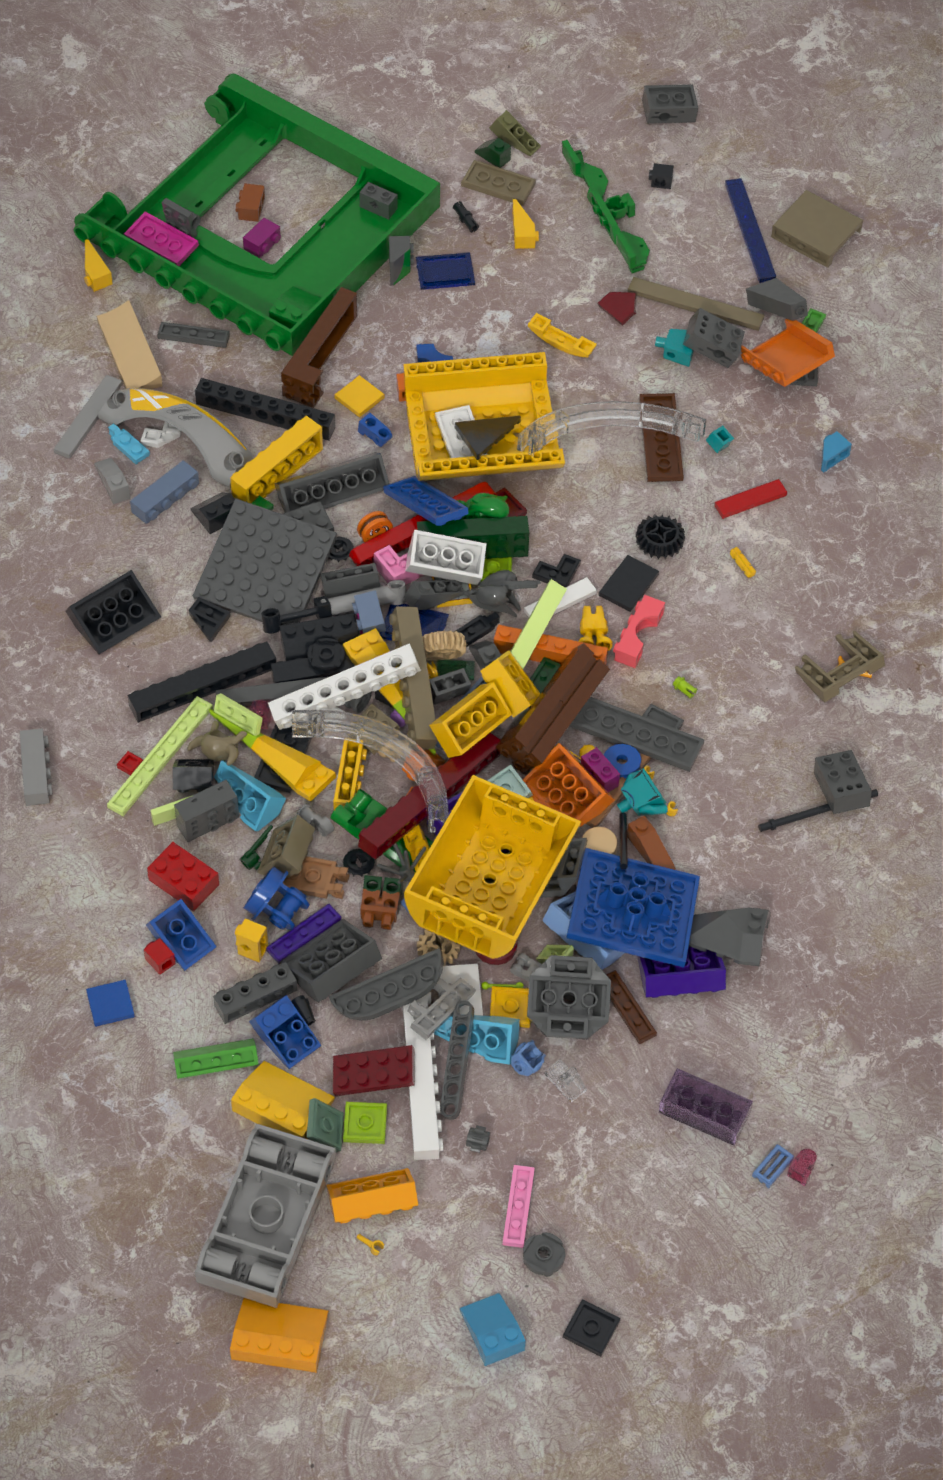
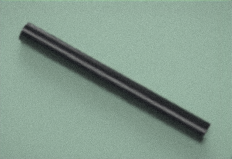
M620 813V868L627 869V814Z

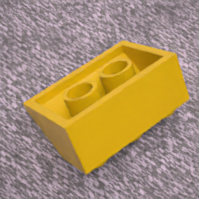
M509 650L480 671L486 683L494 682L510 709L513 718L530 707L540 695V692Z

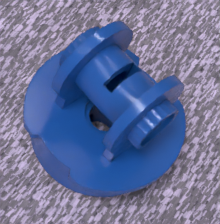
M273 866L264 879H261L254 888L252 895L243 907L253 915L251 918L253 921L263 911L269 916L268 920L279 929L293 930L295 927L291 921L294 917L293 912L296 913L299 908L308 909L310 904L306 900V895L295 887L289 888L283 884L289 873L287 870L283 873ZM278 891L283 895V898L274 909L268 905V902L275 892Z

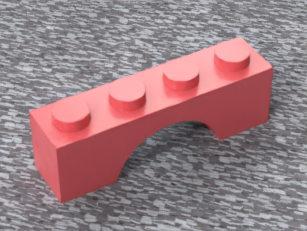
M644 595L642 601L637 602L635 614L630 615L627 629L624 628L622 630L621 640L616 642L614 646V661L636 668L643 654L644 645L638 639L637 633L644 628L658 626L664 614L665 602Z

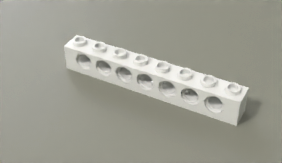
M409 643L268 702L278 728H289L292 724L308 720L316 714L325 713L328 709L341 706L352 699H358L364 694L377 691L388 684H394L407 676H413L421 671Z

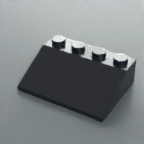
M132 570L72 604L65 611L77 630L99 655L161 618V615Z

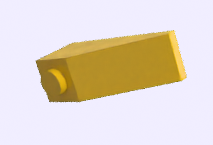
M513 199L512 214L515 249L535 248V241H539V232L535 231L534 222L519 202Z
M87 239L85 240L86 276L84 280L86 285L90 286L95 292L112 285V275L93 245Z

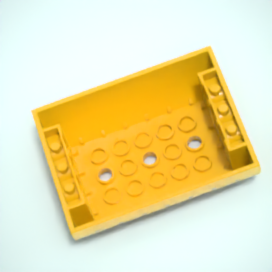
M472 775L404 891V899L410 915L419 927L492 959L504 956L515 945L580 827L581 821ZM508 849L511 851V853L504 854L501 852V850ZM492 878L495 882L490 884L485 882V879Z

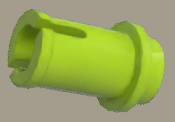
M678 676L673 682L674 689L680 690L690 699L694 696L691 692L696 694L698 690L685 681L684 677Z

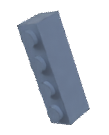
M184 460L130 501L131 512L145 524L156 519L160 513L169 509L178 499H182L187 492L197 487L199 484L198 471Z

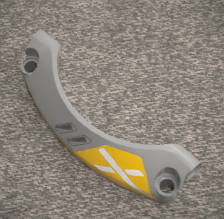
M141 388L118 390L114 393L112 399H108L98 414L100 420L110 425L114 423L116 426L129 419L138 417L156 418L172 424L185 433L197 446L206 461L212 478L231 488V476L242 469L247 462L253 460L252 453L218 418L199 405L170 393Z

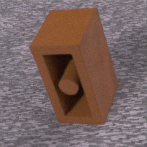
M244 183L243 190L239 192L240 201L236 203L235 210L238 212L239 220L259 222L265 200V188L263 185Z

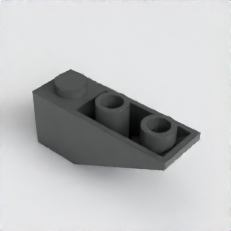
M456 580L413 581L404 599L409 607L427 610L464 595L465 591Z

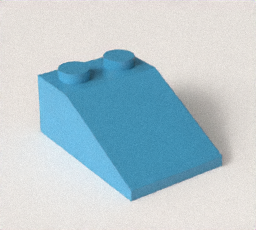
M500 1293L460 1308V1312L485 1366L525 1351L526 1340Z

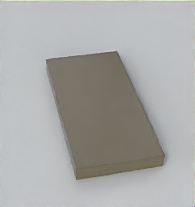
M477 160L473 161L461 181L462 187L512 203L513 199H516L521 206L525 204L536 184V179Z

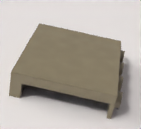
M805 190L774 223L771 237L828 268L832 264L833 256L856 231L858 233L861 232L863 220L816 194Z

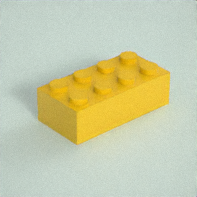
M494 682L478 686L429 726L447 757L450 758L464 754L509 718L512 713Z

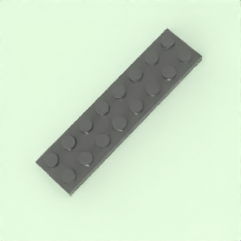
M593 697L588 699L569 726L614 744L631 745L643 755L690 772L704 745V739Z

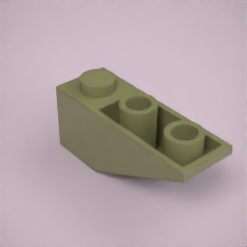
M507 110L489 127L498 138L530 157L541 147Z

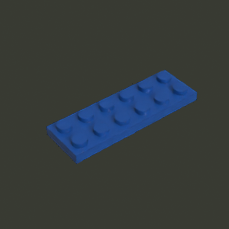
M416 476L383 486L386 495L436 526L444 525L451 520L461 519L462 516L468 514V507L425 481H418Z

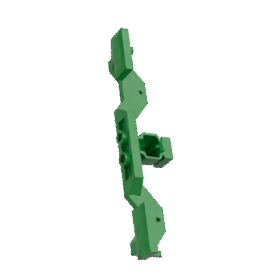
M568 140L562 141V154L569 164L572 173L583 178L589 188L587 198L592 205L595 215H598L600 224L605 227L613 243L617 246L630 272L633 274L644 270L650 253L648 246L643 238L620 231L615 221L624 218L626 214L629 218L635 216V203L630 194L616 195L607 198L606 202H604L603 198L608 185V179L603 170L585 163L581 150L574 151Z

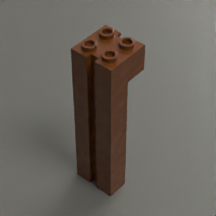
M343 287L339 289L281 372V381L283 382L282 396L312 408L318 403L324 394L321 391V387H318L321 384V375L323 373L320 369L357 318L356 292Z
M584 643L572 650L519 724L508 730L496 745L501 755L506 758L510 757L513 760L512 764L522 773L544 762L610 670L600 659L596 660L593 657L594 653Z

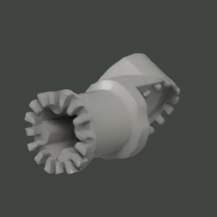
M309 803L304 804V806L302 805V808H299L300 810L296 812V815H299L310 825L316 827L322 836L325 837L334 831L331 821L325 816L322 817L320 814H316L311 809Z

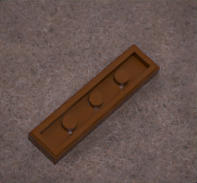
M614 970L606 974L611 980L610 1001L638 1044L657 1036L656 1030L617 971Z

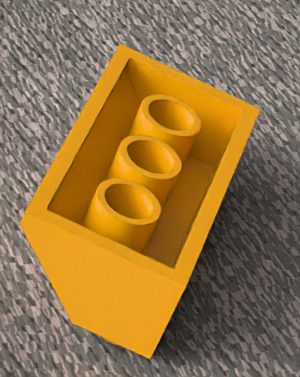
M408 1168L326 1185L335 1223H348L351 1219L355 1218L368 1219L375 1214L387 1215L394 1210H410L413 1206H418L415 1181Z

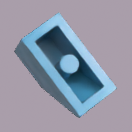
M838 431L832 435H827L823 440L821 471L823 473L850 455L852 444Z

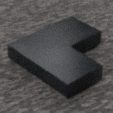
M564 554L557 567L539 561L532 574V578L547 584L552 579L566 588L579 568L581 560Z

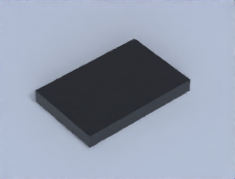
M627 555L599 591V596L631 612L658 577L659 571Z

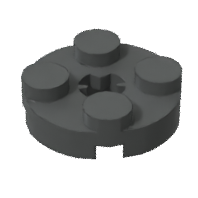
M546 1232L536 1236L533 1235L527 1239L523 1247V1263L530 1271L549 1277L563 1266L565 1249L562 1241L556 1235ZM540 1250H542V1252L543 1250H547L548 1257L542 1258L540 1257V1254L538 1252Z

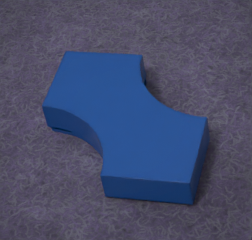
M434 344L416 345L419 363L453 360V356L438 352Z

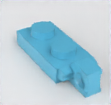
M114 423L108 427L113 445L134 464H138L150 455V451L127 430H120Z

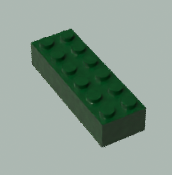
M527 516L458 519L448 521L441 526H436L430 521L417 522V530L486 543L485 559L528 557L530 532Z

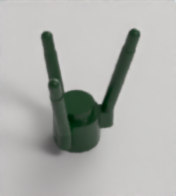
M272 825L264 831L253 846L240 858L241 863L248 870L252 868L255 870L259 869L261 861L258 862L260 857L255 851L268 837V833L273 828Z

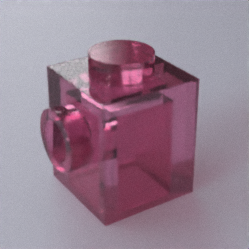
M265 700L253 701L250 711L263 718L261 729H268L271 722V710L268 702Z

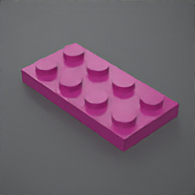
M144 212L124 233V236L177 266H180L199 246L198 240L147 212Z

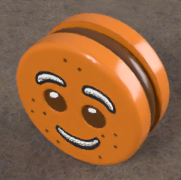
M375 511L367 514L360 520L357 532L365 543L392 529L393 524L384 512Z

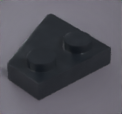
M200 597L197 598L189 609V615L210 642L214 640L231 616L229 611Z

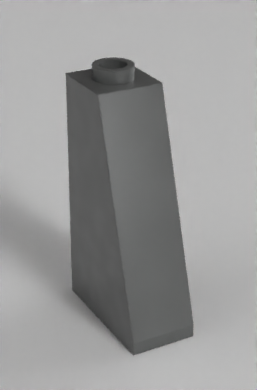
M777 278L746 288L747 301L750 306L791 321L808 316L806 299Z

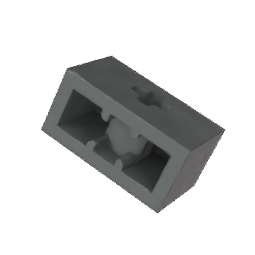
M370 182L359 193L361 208L388 220L398 209L397 194Z
M464 668L429 679L433 705L465 695L471 686Z

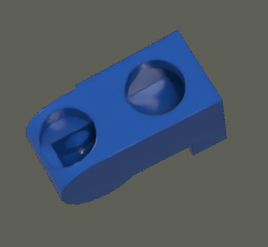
M370 412L359 421L358 432L361 435L365 434L380 447L393 437L390 429Z

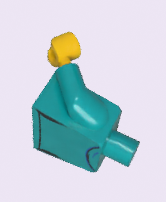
M648 765L627 776L621 788L626 798L617 804L622 813L633 808L638 816L667 814L673 817L677 814L678 809H672L676 805L674 801L669 802L668 806L666 805L667 802L652 781L655 772H650V766Z

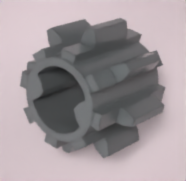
M476 1125V1128L470 1127L466 1146L471 1147L470 1151L480 1153V1150L486 1151L491 1132L486 1131V1127Z

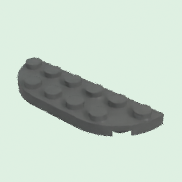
M440 948L333 994L329 996V999L337 1011L349 1019L365 1021L385 1015L424 997L434 988L443 971L444 960Z

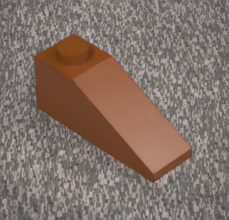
M645 815L628 824L627 837L647 863L676 870L659 835Z

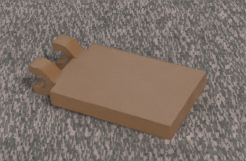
M306 856L302 863V870L297 875L294 874L283 881V884L287 887H295L305 895L327 899L328 894H331L335 898L343 899L345 893L342 890L343 884H335L336 878L339 881L348 883L350 875L347 874L348 868L337 867L336 861Z

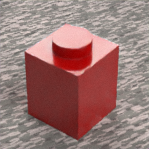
M160 938L150 942L143 949L145 960L159 975L176 964L174 953Z

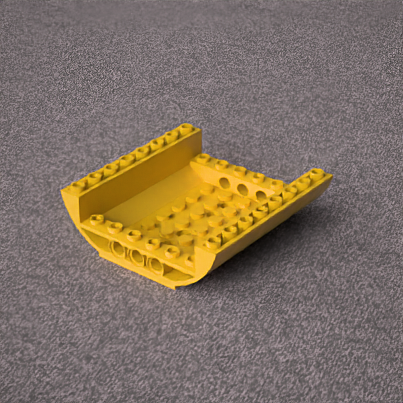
M545 352L403 364L408 426L415 473L418 481L559 469L564 467L563 449H559L547 385ZM469 405L475 420L520 415L521 422L515 424L514 429L508 434H504L505 437L497 444L494 443L492 445V448L487 452L488 455H482L479 460H476L474 456L450 458L435 418V412ZM520 433L522 436L516 437L514 434Z

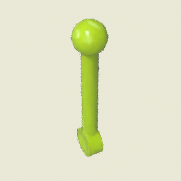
M483 982L481 985L484 990L492 988V986L524 987L521 982L516 984H489L488 982Z

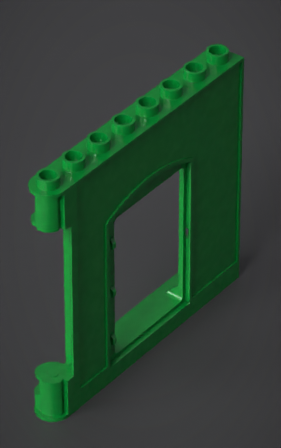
M232 73L218 86V90L204 102L208 114L216 119V123L221 125L130 212L127 213L123 202L115 194L105 192L102 198L85 214L79 213L75 217V227L73 230L80 241L85 243V240L88 239L90 242L101 247L108 257H118L127 262L136 273L145 272L154 277L161 287L165 289L171 287L182 293L189 303L196 304L198 302L205 306L217 319L223 320L226 318L235 323L244 334H254L263 339L272 350L279 351L281 349L293 356L339 289L343 287L356 292L389 259V236L411 237L440 207V182L251 81ZM283 139L293 142L358 178L355 185L275 264L263 261L200 225L196 228L197 236L194 238L198 240L199 246L180 266L124 236V233L144 212L166 223L162 201L165 198L202 217ZM368 182L397 194L398 209L389 220L360 207L359 193ZM292 286L321 297L291 329L269 317V310L275 301Z

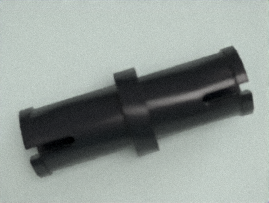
M461 201L459 203L456 202L453 205V209L459 215L460 221L465 223L471 233L477 231L479 225L473 219L472 213L467 211Z

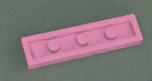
M514 1165L502 1244L504 1246L524 1247L534 1167Z

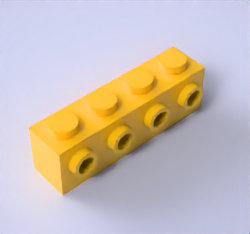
M344 738L333 800L334 810L339 805L345 806L347 802H350L356 792L362 787V781H359L360 776H364L365 766L362 765V761H366L367 749H364V739Z

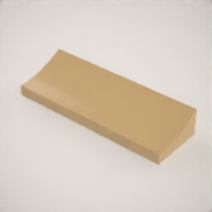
M126 301L107 313L98 315V324L125 388L155 389L162 387L161 373L130 301Z

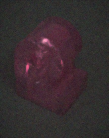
M811 1149L801 1150L790 1165L787 1176L806 1186L816 1163V1153Z

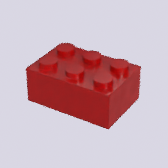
M172 842L147 867L150 882L176 900L182 899L193 912L219 886L218 872L175 842Z

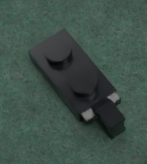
M496 612L487 617L479 615L455 631L465 636L466 647L492 632L495 626L500 623V616Z

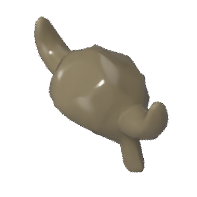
M213 721L210 732L193 739L189 743L187 750L191 751L201 746L202 753L208 759L215 761L228 760L227 765L230 766L237 760L239 756L238 744L247 736V732L241 731L236 736L228 737L218 730L219 723Z

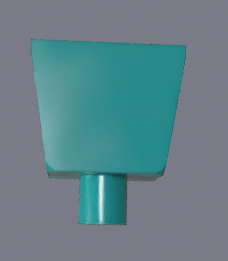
M670 329L667 338L656 337L655 347L664 348V359L687 367L690 366L694 350L683 345L687 330Z

